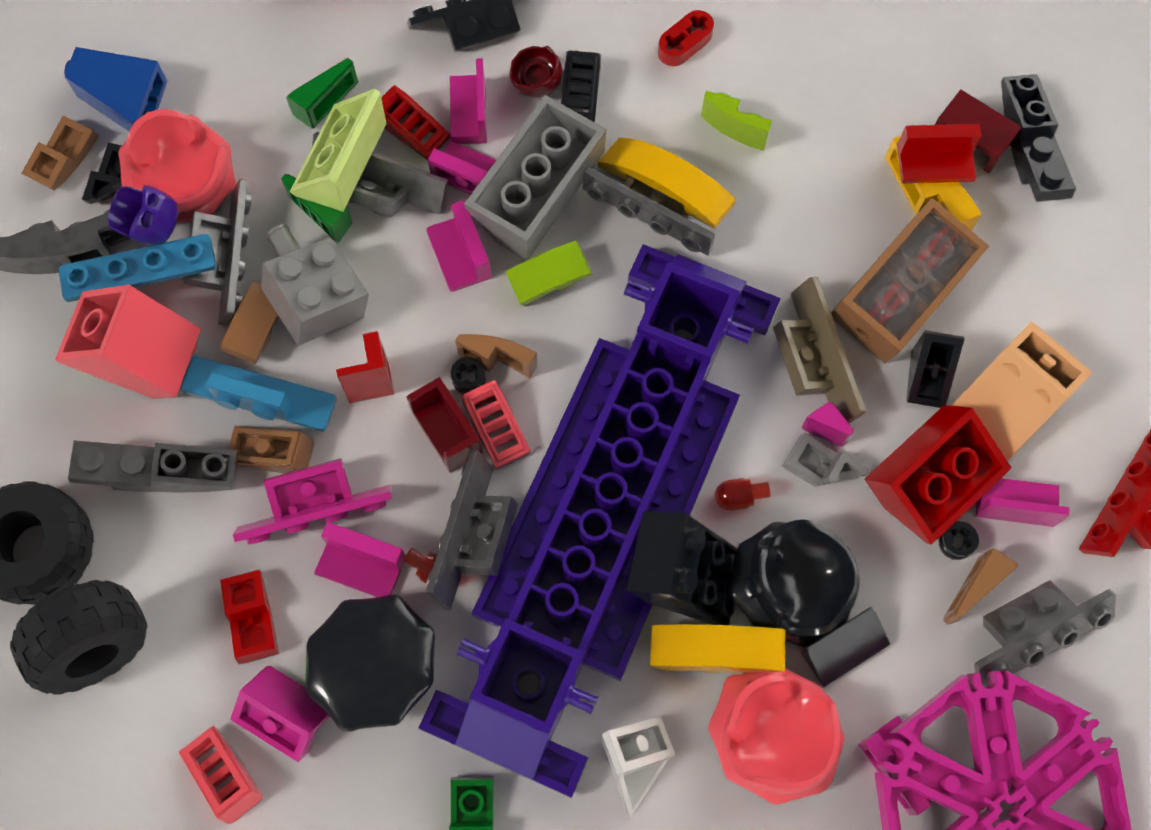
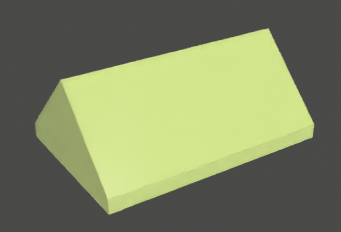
M374 88L333 105L290 193L296 197L344 212L386 126L381 93Z

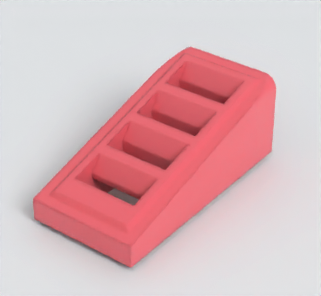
M496 380L490 381L461 396L463 406L496 470L531 453ZM494 399V402L476 410V407ZM499 411L501 412L502 416L483 424L482 419ZM506 425L510 429L493 438L489 436L490 433ZM515 439L516 445L497 453L496 447Z
M215 726L210 727L179 751L191 775L219 820L231 824L263 799L256 784ZM215 746L217 751L199 764L197 759ZM222 761L225 762L221 768L208 777L206 773ZM230 776L234 777L232 781H230L219 791L216 789L218 785H220Z

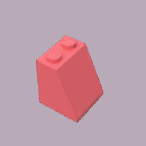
M131 285L82 291L55 361L152 399L177 397L190 358L196 351V342L201 328Z

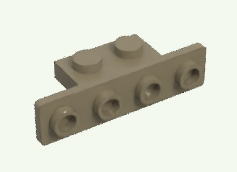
M809 277L791 293L799 320H781L773 327L796 396L826 394L828 402H833L847 422L851 423L865 414L866 409L819 278Z

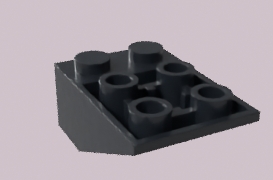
M643 511L626 591L649 604L711 625H729L731 616L736 609V603L729 595V585L735 566L737 548L687 513Z

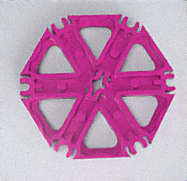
M1008 671L987 672L988 685L986 688L981 683L980 673L960 675L889 732L897 735L904 742L893 739L885 740L884 745L896 752V760L893 764L885 760H878L876 765L880 770L892 773V779L882 773L874 772L882 830H901L898 798L906 790L913 791L962 815L945 830H1094L1049 808L1089 772H1092L1097 777L1105 819L1104 825L1100 830H1132L1117 748H1110L1113 742L1110 737H1100L1096 741L1092 738V730L1099 725V721L1097 719L1084 720L1086 716L1092 713ZM1014 700H1020L1052 716L1058 725L1056 736L1023 764L1021 762L1012 707ZM952 706H958L966 713L975 771L923 746L921 742L922 731ZM1000 803L1012 804V808L1008 812L1011 820H997L999 818L998 815L1002 812Z

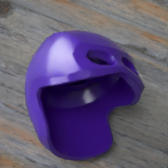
M144 185L143 191L127 186L121 187L112 200L107 217L108 226L139 243L150 245L165 243L172 235L178 217L177 202L167 193L149 185Z

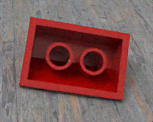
M943 405L864 480L885 510L924 542L932 545L1012 467L973 408Z

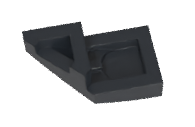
M108 142L99 171H91L82 197L84 202L93 204L115 196L119 188L122 187L118 155L119 148L122 145Z

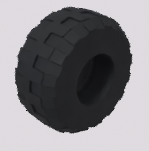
M24 481L1 487L0 600L18 605L38 604L45 600L47 596L76 584L90 563L94 542L90 520L78 503L58 488L35 481ZM42 525L44 529L43 541L39 549L31 557L21 562H15L13 548L17 538L25 530L33 526Z
M92 580L55 592L30 608L28 613L21 617L16 624L12 641H10V649L16 666L26 684L28 683L31 688L43 693L59 695L66 692L79 691L87 686L97 684L106 677L121 670L142 649L148 626L139 604L129 589L108 580Z

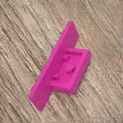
M342 458L266 478L263 482L274 517L238 526L233 533V538L235 542L246 539L247 544H255L269 539L271 532L285 529L286 533H295L308 528L310 521L324 518L326 523L338 521L348 516L347 511L363 507L364 512L374 511L387 505L386 500L392 499V489L390 485L352 495Z

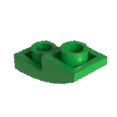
M494 776L452 777L451 823L449 830H493Z

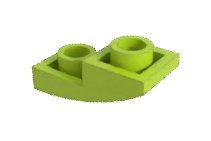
M706 91L701 117L724 135L742 144L764 151L772 120L763 118L755 113L746 114L739 112L741 99L731 97L722 92Z
M577 241L551 249L505 271L519 303L523 306L556 289L562 291L593 274Z

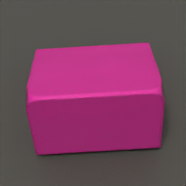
M830 401L808 415L802 425L803 430L841 447L847 443L854 432V429L833 402L831 403Z

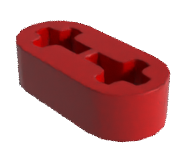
M695 10L685 15L664 32L659 39L657 52L661 62L668 66H679L703 48L712 38L714 28L712 16L705 11ZM692 26H694L695 28H698V29H696L694 32L691 33V31H692ZM680 44V49L678 51L674 47ZM668 45H669L670 47H672V48H674V49H671V50L669 51V50H667V47H668Z

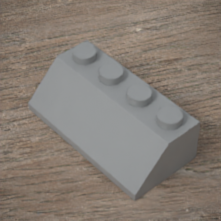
M544 95L464 203L465 209L497 243L528 260L583 183V172L587 167L593 169L605 152L607 129Z

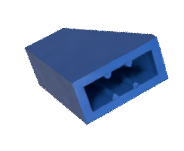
M75 47L71 60L67 61L64 70V77L78 98L127 131H130L134 122L141 116L158 110L168 82L158 61Z

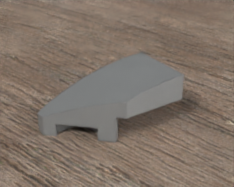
M806 432L799 436L782 467L814 487L865 476L870 471L869 468L844 451L837 454Z

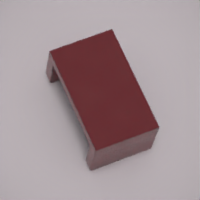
M962 89L959 90L935 123V125L980 124L982 137L976 148L991 157L983 169L988 174H990L1011 146L1022 128Z
M440 377L406 397L411 413L449 473L466 464L470 449H478L483 454L480 438Z

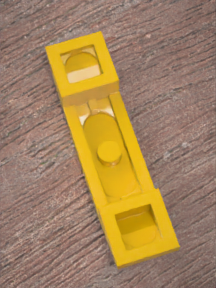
M618 138L598 161V167L624 181L631 176L684 204L686 214L714 229L736 204V198L706 173L675 154L644 141Z

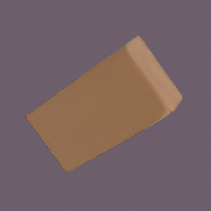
M234 426L228 449L237 450L235 465L284 474L308 467L314 441L302 431Z
M994 548L979 556L943 617V622L949 625L961 618L1018 567V563Z

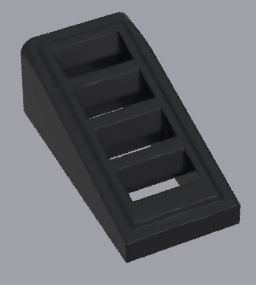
M569 50L566 52L561 104L568 108L589 109L588 113H577L595 123L601 54ZM572 80L588 81L591 84L573 83ZM570 94L590 96V98L570 97Z

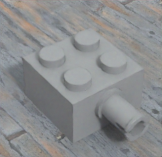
M286 224L277 225L267 233V240L272 244L280 257L263 263L261 290L298 346L364 318L369 293L331 237L301 248Z

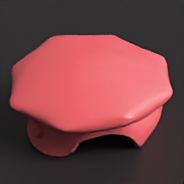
M169 109L148 112L134 122L126 142L119 148L118 155L122 187L127 186L143 191V186L149 185L167 193L177 202L178 217L176 223H191L194 211L213 215L236 186L230 145L194 115H185Z
M786 668L785 672H749L727 677L708 726L726 778L774 805L820 794L827 790L833 781L845 740L834 701L825 694L819 685Z

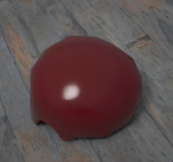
M531 46L520 50L513 58L509 77L514 87L524 96L541 98L544 95L551 94L559 86L562 78V64L559 56L549 46Z

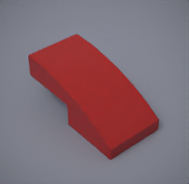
M260 569L221 579L224 612L230 622L234 658L240 665L279 654L268 595Z

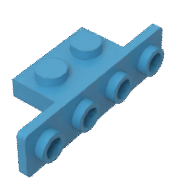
M202 234L65 264L59 267L62 297L66 302H72L80 299L82 291L131 285L135 288L216 269L212 240L208 234Z
M198 356L192 358L181 385L184 393L215 401V403L227 409L237 410V408L251 411L254 415L266 420H274L276 418L322 432L326 431L337 402L336 396L331 393Z

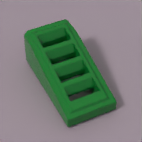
M347 57L288 94L286 99L292 114L311 129L315 128L330 113L333 105L339 103L358 84L359 81L353 61Z
M284 174L281 180L289 198L333 240L340 242L353 223L348 206L342 212L296 197L290 193L296 178L290 174Z

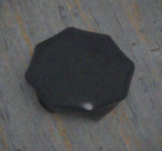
M806 519L794 520L788 523L773 522L752 537L739 543L732 579L729 585V595L753 627L784 629L785 642L800 647H808L848 621L860 587L859 570L850 548L842 539L827 528Z
M398 595L344 600L308 638L307 694L332 718L337 727L343 732L396 726L433 684L435 632Z

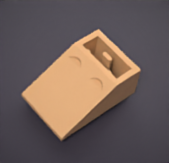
M1031 321L951 406L973 408L1008 461L1093 372Z

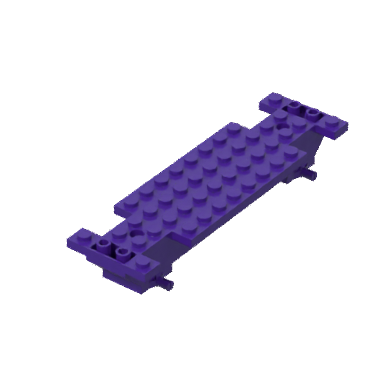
M642 244L629 272L628 284L623 294L645 303L644 314L638 325L637 334L630 350L604 339H598L511 527L498 575L488 576L471 613L472 617L500 628L497 638L487 648L473 643L466 638H463L461 642L462 647L459 646L458 656L480 664L478 680L469 697L470 703L468 704L436 689L418 727L421 731L572 798L589 757L551 741L567 704L589 714H592L594 710L593 705H596L598 696H593L575 688L576 680L583 665L621 682L652 608V604L626 591L643 511L687 513L691 515L740 397V394L705 380L725 336L727 335L748 344L753 331L766 335L781 298L748 286L745 280L679 254L675 257ZM685 329L692 334V337L681 338L675 334V331ZM526 674H533L541 681L539 690L531 695L523 694L517 688L519 679Z

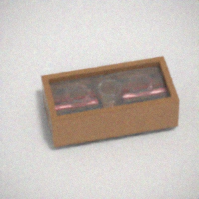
M931 198L831 311L833 320L886 364L901 352L988 249L989 245L936 200Z

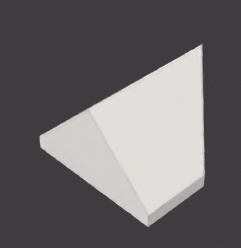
M661 716L608 730L601 735L602 745L630 819L669 758L676 756Z

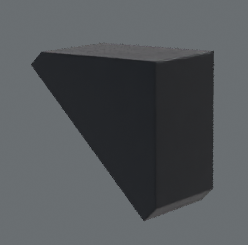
M927 330L923 332L911 350L906 398L908 403L937 408L946 405L965 340L963 336Z

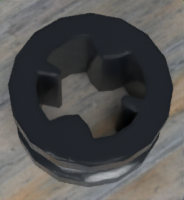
M463 357L452 365L450 371L452 384L460 394H465L485 384L484 367L477 359ZM464 370L468 373L476 371L474 373L475 381L471 383L465 379L461 382V372Z
M956 521L938 538L940 550L946 557L952 560L965 559L977 549L979 535L971 524ZM951 532L953 536L958 533L965 536L963 539L964 545L959 549L952 545L954 538L950 535Z

